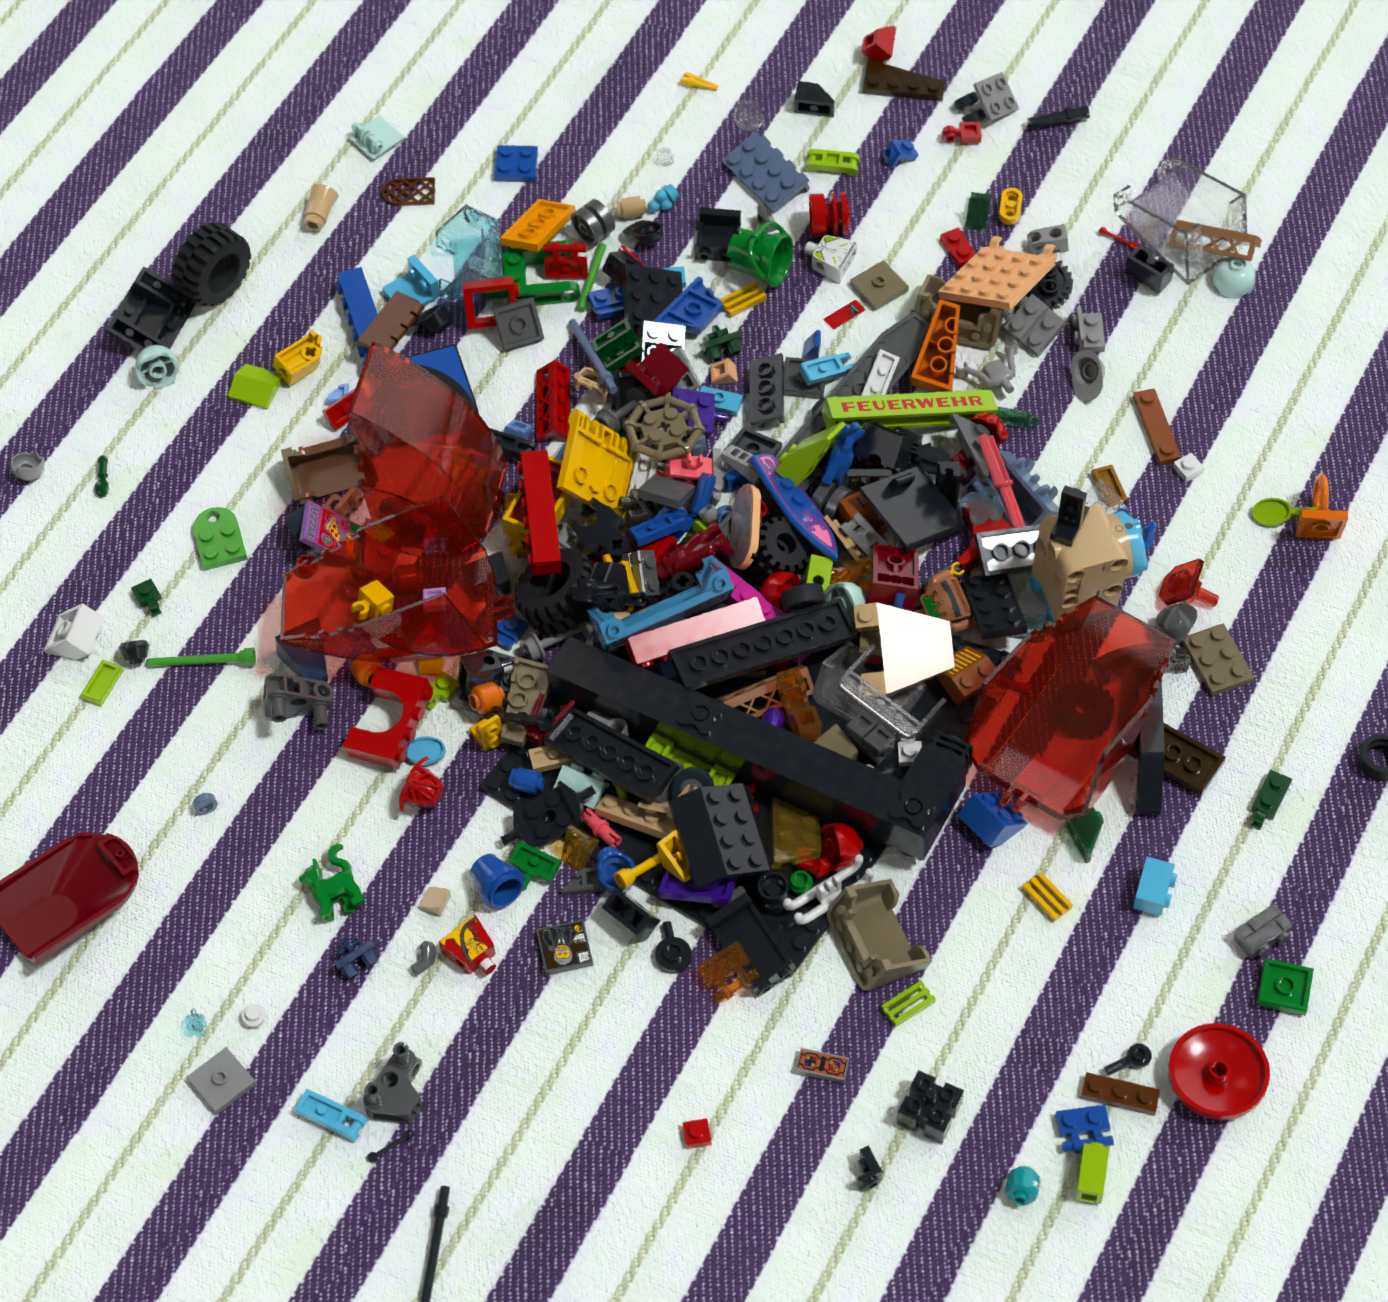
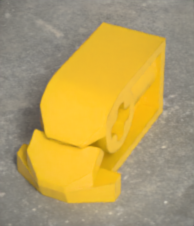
M310 330L308 335L274 355L273 367L290 386L319 367L323 348L321 346L322 335L314 330Z

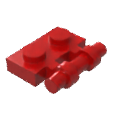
M560 242L544 244V252H553V256H545V278L587 279V256H579V253H587V244H579L578 242H572V244H560ZM560 252H571L572 256H560Z

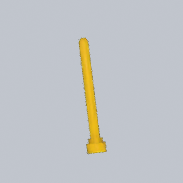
M659 853L632 869L623 868L614 873V879L619 888L622 890L627 889L633 885L637 876L660 864Z

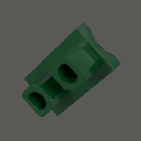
M718 325L712 326L713 333L707 334L709 341L703 342V348H701L703 355L707 354L712 363L717 362L723 358L720 349L727 347L730 356L741 352L739 342L741 334L739 330L728 334L727 328L720 330Z

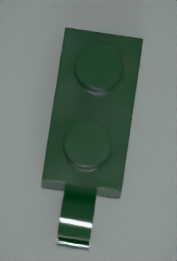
M1270 770L1251 810L1255 811L1256 814L1251 826L1261 829L1266 817L1274 819L1292 783V778Z

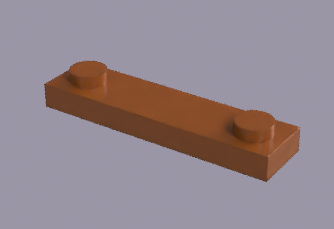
M1155 388L1134 392V402L1159 466L1173 464L1181 458V454Z

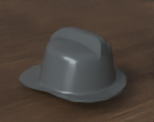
M1179 603L1160 611L1156 617L1153 631L1156 641L1164 646H1173L1184 641L1197 620V610L1189 604Z

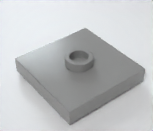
M227 1047L186 1077L216 1115L257 1085L253 1077Z

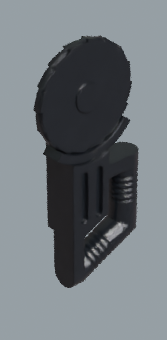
M899 426L893 429L904 433V436H915L908 458L915 460V464L919 463L920 467L928 474H936L937 461L951 462V457L947 450L941 447H932L931 443L920 444L923 438L922 435Z

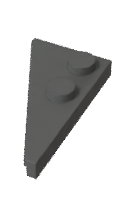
M952 413L948 421L957 427L958 431L955 435L961 442L967 458H973L976 464L974 468L976 475L980 478V481L985 482L989 477V468L978 436L986 434L988 437L990 430L982 424H976Z

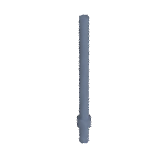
M571 319L568 324L597 370L601 383L607 387L611 394H615L618 388L614 383V377L602 364L577 321Z

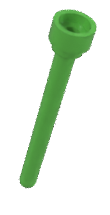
M253 647L244 648L239 653L149 658L146 660V665L148 667L240 662V664H245V666H255L256 652Z

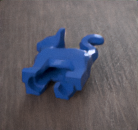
M852 422L851 425L846 424L838 435V440L834 443L829 459L823 467L825 473L822 475L821 482L831 485L832 481H835L838 485H841L843 482V478L854 457L853 444L865 434L864 429H859L860 425L858 422Z

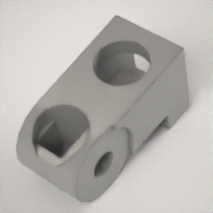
M1065 224L1036 229L1027 235L1029 249L1032 254H1042L1046 244L1056 245V248L1053 250L1060 249V253L1069 251Z

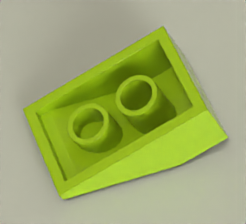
M844 422L838 423L803 439L798 445L794 443L778 460L780 466L775 472L783 478L792 480L797 488L815 470L846 424Z

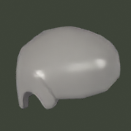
M37 452L33 454L18 453L12 458L10 469L21 480H34L43 473L44 457L40 458Z

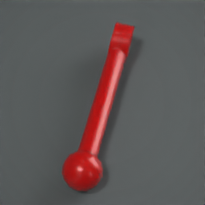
M1105 227L1099 229L1101 235H1107L1130 246L1132 251L1138 246L1137 242L1131 243L1107 231Z

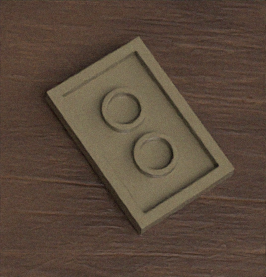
M1224 623L1187 635L1185 640L1181 642L1211 697L1254 681L1251 670Z

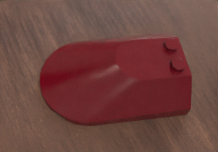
M92 831L78 833L64 839L0 880V929L26 961L37 966L119 909L131 897L139 877V867L135 853L125 841L109 833H106V835L92 834Z

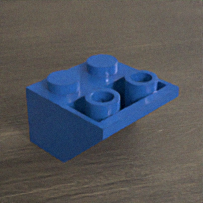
M997 791L973 794L957 814L988 847L1001 846L1028 824L1022 818L1023 814L1018 809L1012 808L1006 802L1007 798Z

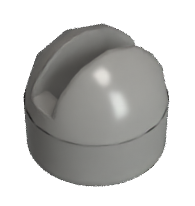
M713 504L705 506L698 513L706 523L713 519L716 520L718 516L717 509Z

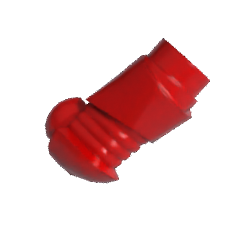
M801 849L792 858L798 869L816 876L815 879H822L830 872L831 863L827 858L818 860Z

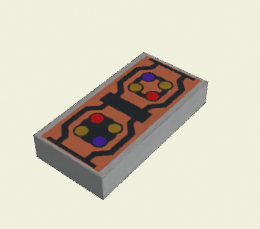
M801 1048L795 1074L844 1084L849 1057Z

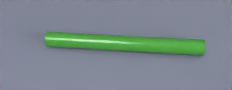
M604 243L598 244L577 305V311L579 312L585 311L588 302L587 294L593 288L606 249V244Z

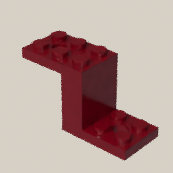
M874 544L872 550V578L867 604L880 603L891 606L894 604L896 593H903L905 599L902 607L904 610L914 612L919 590V550H912L906 553L904 549L899 550L898 547ZM862 653L861 662L883 665V657Z

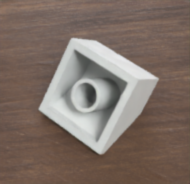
M83 603L60 613L43 652L74 660L89 656L95 645L93 643L95 638L102 631L101 624L104 617Z

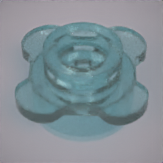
M193 1008L190 1011L191 1014L185 1018L186 1026L191 1034L199 1032L200 1036H204V1028L207 1026L205 1016L202 1013L198 1014Z

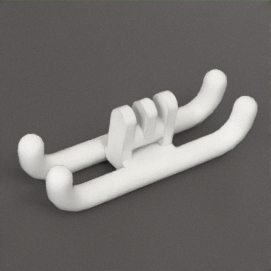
M858 854L851 867L837 872L794 900L785 898L783 900V907L789 911L801 907L815 897L821 903L805 914L797 912L794 915L795 923L798 925L807 924L827 912L829 905L842 891V881L861 867L863 856ZM868 868L864 876L850 886L870 883L874 878V870Z

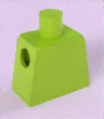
M811 554L802 574L801 584L817 583L825 591L830 584L833 560Z

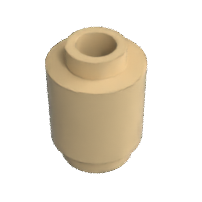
M640 195L623 198L621 201L616 202L619 218H624V220L644 216L643 212L647 211L645 199H640Z

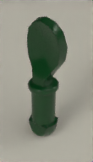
M105 455L98 458L97 476L99 480L95 483L94 488L96 494L102 498L106 497L109 491V483L106 480L108 477V459Z

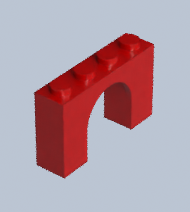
M377 666L369 687L376 697L401 703L403 705L402 716L394 727L384 732H371L351 727L343 748L349 757L399 769L402 762L406 760L410 742L415 739L416 728L419 721H422L424 717V709L427 702L433 696V687L427 678Z

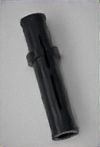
M1087 105L1073 109L1068 107L1063 111L1028 117L1027 121L1029 122L1027 124L1029 130L1062 123L1072 124L1073 121L1090 118V112Z

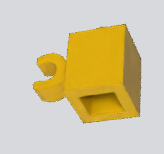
M375 580L359 589L358 600L352 604L351 612L361 611L359 612V620H364L369 615L375 621L392 612L394 595L378 580Z

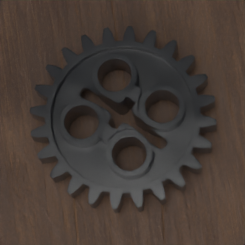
M1062 260L1055 262V266L1024 297L1027 296L1029 298L1033 294L1045 303L1049 309L1051 306L1057 309L1058 304L1064 305V301L1069 300V295L1072 293V272H1068V266L1062 267Z

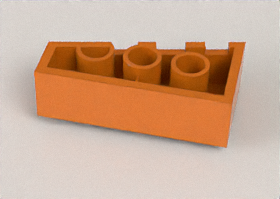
M942 299L939 300L911 375V385L931 392H952L960 305Z

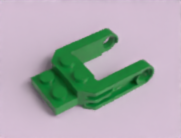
M561 240L550 241L546 243L553 244V242H560V244H572V241ZM544 246L538 252L509 248L503 253V259L483 261L484 280L513 276L514 284L518 283L520 295L515 296L516 302L533 297L536 306L571 303L577 301L581 296L580 286L574 281L527 285L525 265L545 264V256H553V252H544ZM560 252V256H572V253ZM509 289L485 292L486 299L505 297L510 299ZM570 290L574 291L573 293H565L566 291Z

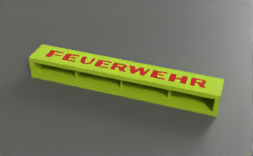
M992 390L896 393L848 397L834 396L826 398L822 409L826 428H830L843 421L845 424L850 425L852 422H858L860 425L859 429H862L863 423L878 422L880 423L879 425L889 429H894L897 426L902 428L955 426V424H950L948 421L952 413L970 420L977 413L996 415L998 412Z

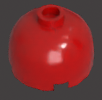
M778 571L772 573L760 586L759 593L763 595L767 602L783 611L780 599L781 593L793 586L800 585V578L791 572Z
M844 823L824 825L820 832L824 833V839L819 840L821 857L827 858L830 861V871L844 870L851 867L856 856L863 849L861 837L851 826Z

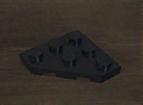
M624 264L621 267L624 316L634 328H638L643 321L653 322L683 292L682 273L679 271Z

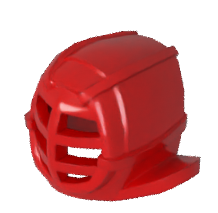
M427 756L413 766L402 787L399 796L400 812L404 813L405 802L412 807L431 808L437 807L445 789L442 781L430 769L422 767L430 759Z

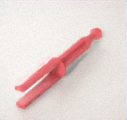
M986 434L978 436L994 483L993 489L999 492L1011 527H1023L1025 523L1011 488L1013 481L1009 478L993 435L987 437Z

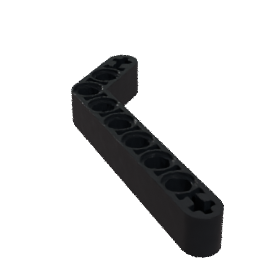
M1137 644L1135 670L1138 773L1135 812L1136 814L1160 815L1165 760L1161 649L1157 645Z

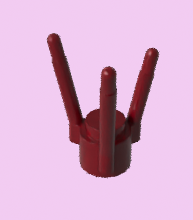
M543 693L539 694L532 716H537L544 697ZM572 700L555 717L556 720L554 722L553 727L571 709V707L575 704V700ZM527 724L525 726V729L528 730L526 738L536 746H541L543 743L542 739L550 732L539 730L537 725Z

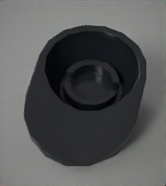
M641 220L625 228L622 233L626 236L634 237L636 242L643 246H651L657 244L662 238L663 225L657 221Z

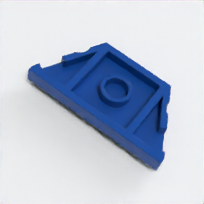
M698 276L654 322L686 326L685 332L700 334L723 310V303L714 296L711 288L704 286L703 279Z

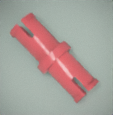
M590 808L585 809L588 814L584 812V823L592 830V834L595 837H600L609 847L616 848L613 843L618 846L622 841V837L609 827V823L606 820L600 819Z

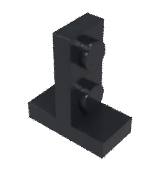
M1064 486L1061 493L1058 519L1050 533L1051 540L1072 547L1089 513L1090 507L1085 506L1086 492L1078 488Z

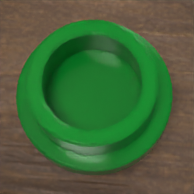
M796 871L789 878V887L796 894H803L812 888V877L805 871Z

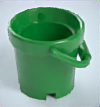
M775 222L761 224L755 231L739 228L738 231L741 233L739 235L733 234L728 246L727 257L732 258V264L727 263L728 267L757 278L764 285L772 288L778 287L786 278L791 266L794 249L791 236L787 234L781 225ZM768 227H774L780 233L768 234L765 232Z

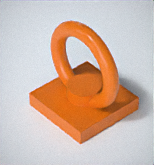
M1323 473L1316 476L1313 487L1312 507H1317V509L1302 510L1295 528V537L1341 539L1348 521V511L1328 510L1329 486L1328 479Z

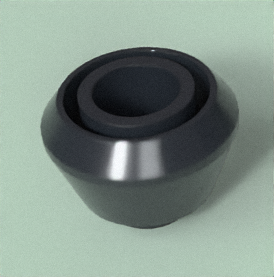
M147 640L121 643L118 649L123 659L129 660V664L143 663V658H147L150 644Z

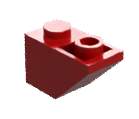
M893 25L879 28L863 37L861 52L870 60L881 63L888 61L893 55L897 27Z

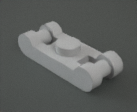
M856 512L853 515V519L848 523L845 522L841 525L843 531L871 558L874 544H888L887 540L859 512Z

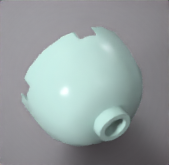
M1227 257L1219 262L1215 268L1213 286H1216L1218 293L1224 297L1231 299L1242 298V295L1247 293L1249 295L1255 286V269L1249 261Z
M162 345L146 347L136 359L135 369L138 380L145 386L148 384L153 385L154 388L166 387L176 380V375L180 371L175 354L169 348Z
M838 582L828 586L824 591L826 602L841 597L853 624H855L854 605L867 604V599L862 589L851 582Z

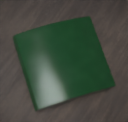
M627 318L591 340L596 354L610 373L625 365L630 359L633 360L644 353V349Z

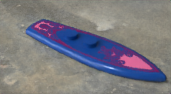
M759 453L751 456L750 462L791 525L813 547L833 561H837L838 549L833 532L824 519L823 514L800 485L796 488L792 480L783 478L775 472L780 464L773 454Z

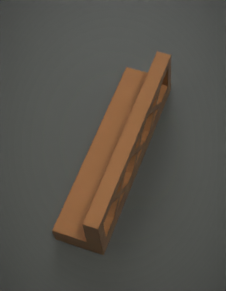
M1177 219L1170 244L1252 262L1255 247L1260 248L1262 239L1257 235ZM1179 232L1188 233L1191 236L1185 242L1177 241ZM1203 236L1208 237L1211 242L1205 246H1199L1196 239ZM1223 240L1228 241L1231 246L1225 250H1219L1216 243ZM1240 244L1249 246L1247 255L1239 254L1236 247Z
M799 664L720 697L717 700L731 707L738 705L746 707L745 713L749 714L750 710L755 712L750 713V715L759 717L768 708H780L816 693L807 667ZM804 678L808 689L800 693L793 690L796 682ZM784 688L788 691L783 700L777 701L772 699L776 689ZM760 696L766 698V703L762 709L756 710L752 708L755 698Z

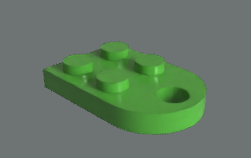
M213 507L204 510L197 516L193 529L204 571L248 560L238 521L232 511L223 507ZM213 516L220 517L215 522L208 521Z

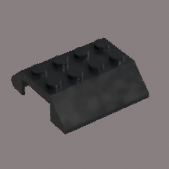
M737 783L700 787L668 802L694 889L717 887L723 879L752 875L763 876L768 872H777L773 857L766 853L770 851V847L767 843L762 822H760V815L753 811L757 806L752 790L745 784Z

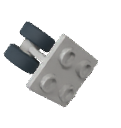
M1003 72L974 83L973 87L976 92H971L954 101L956 109H963L966 116L962 117L964 122H977L986 118V115L988 120L992 121L1019 109Z

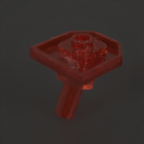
M1200 558L1175 566L1164 577L1158 595L1167 606L1185 600L1192 603L1196 599L1211 607L1216 606L1219 596L1201 588L1202 582L1199 581L1204 561Z

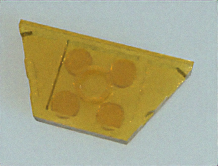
M772 798L773 869H779L781 864L792 862L795 865L805 860L810 861L820 858V818L777 798Z

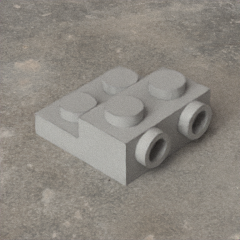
M1031 294L1029 298L1026 296L1020 301V308L1015 314L1011 313L1008 315L1004 327L1012 336L1040 356L1065 327L1067 322Z

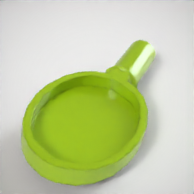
M1266 498L1254 505L1252 515L1256 522L1261 525L1278 526L1284 524L1293 516H1300L1302 510H1316L1317 507L1291 508L1290 504L1283 499Z

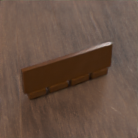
M396 291L358 338L357 344L379 354L389 355L422 313L424 306L418 300Z

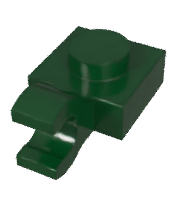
M151 578L131 587L132 593L141 608L148 606L153 616L162 613L157 602L162 598Z

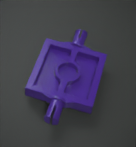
M675 387L671 390V396L697 405V412L702 425L705 427V436H712L714 421L727 423L728 413L716 412L714 406L715 394ZM665 405L655 407V410L663 409ZM672 405L670 406V408L672 407L677 409L679 413H682L684 411ZM689 417L685 420L686 425L693 427V423L691 421V418Z

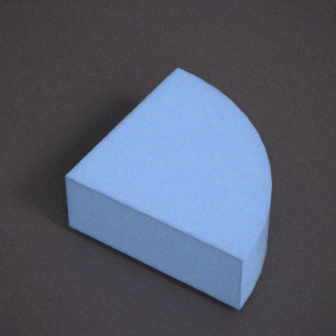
M349 383L339 385L337 389L328 394L327 406H330L349 393Z

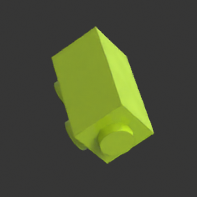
M1098 1142L1084 1143L1075 1200L1101 1204L1110 1147H1105Z

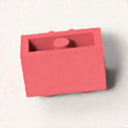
M688 453L687 455L666 459L664 463V477L694 485L696 488L702 472L713 475L712 458H706L703 455L691 456V453Z

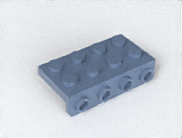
M755 131L721 161L773 213H776L802 189L806 192L810 189L808 185L809 179L803 172L799 173L796 171L797 168L789 159L786 161L783 158L782 152L777 147L773 149L770 146V141L764 135L760 136Z

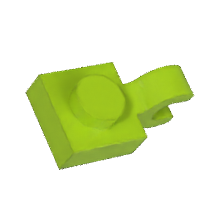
M442 671L431 683L433 696L427 702L426 707L432 710L440 700L447 703L460 688L457 680Z

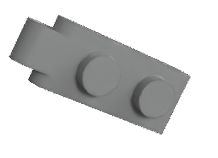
M712 448L707 457L712 458L713 475L716 476V484L709 503L715 507L721 499V489H723L725 484V478L722 476L724 460L720 457L721 449Z

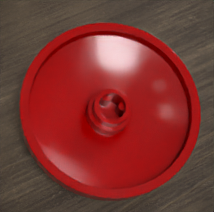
M1209 1023L1190 1029L1178 1039L1170 1054L1168 1077L1175 1095L1188 1109L1206 1118L1230 1120L1248 1114L1262 1101L1270 1081V1066L1263 1048L1250 1034L1232 1025Z

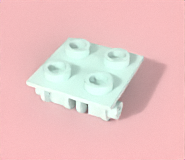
M380 115L365 125L360 122H354L351 126L353 133L348 135V138L373 160L405 139Z

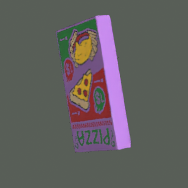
M308 501L305 503L299 541L349 565H359L365 527L312 501Z

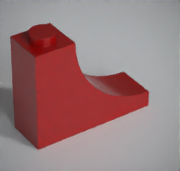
M982 496L975 500H969L963 508V520L969 527L972 536L968 549L957 558V562L960 563L959 568L964 570L963 576L980 565L973 537L975 533L1012 528Z

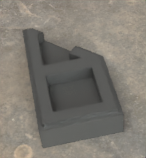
M595 867L580 869L574 875L573 880L562 889L563 896L607 891L600 885L596 877Z

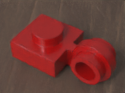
M959 122L958 128L948 125L941 132L942 139L947 143L954 142L957 137H960L961 143H981L982 140L980 122Z

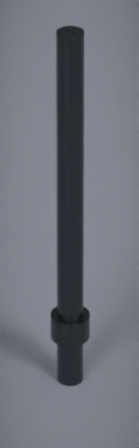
M445 1185L440 1186L438 1203L434 1205L433 1216L435 1220L420 1302H430L444 1222L448 1218L450 1208L447 1206L450 1187Z

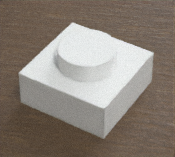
M1192 453L1173 463V468L1185 482L1204 473V466Z
M921 741L898 742L899 767H910L922 747Z

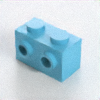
M1146 857L1133 909L1161 916L1163 908H1169L1172 895L1168 894L1169 887L1174 888L1177 874L1173 873L1175 864Z

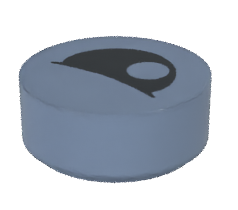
M211 793L198 795L192 803L195 812L200 815L213 812L218 805L215 796Z

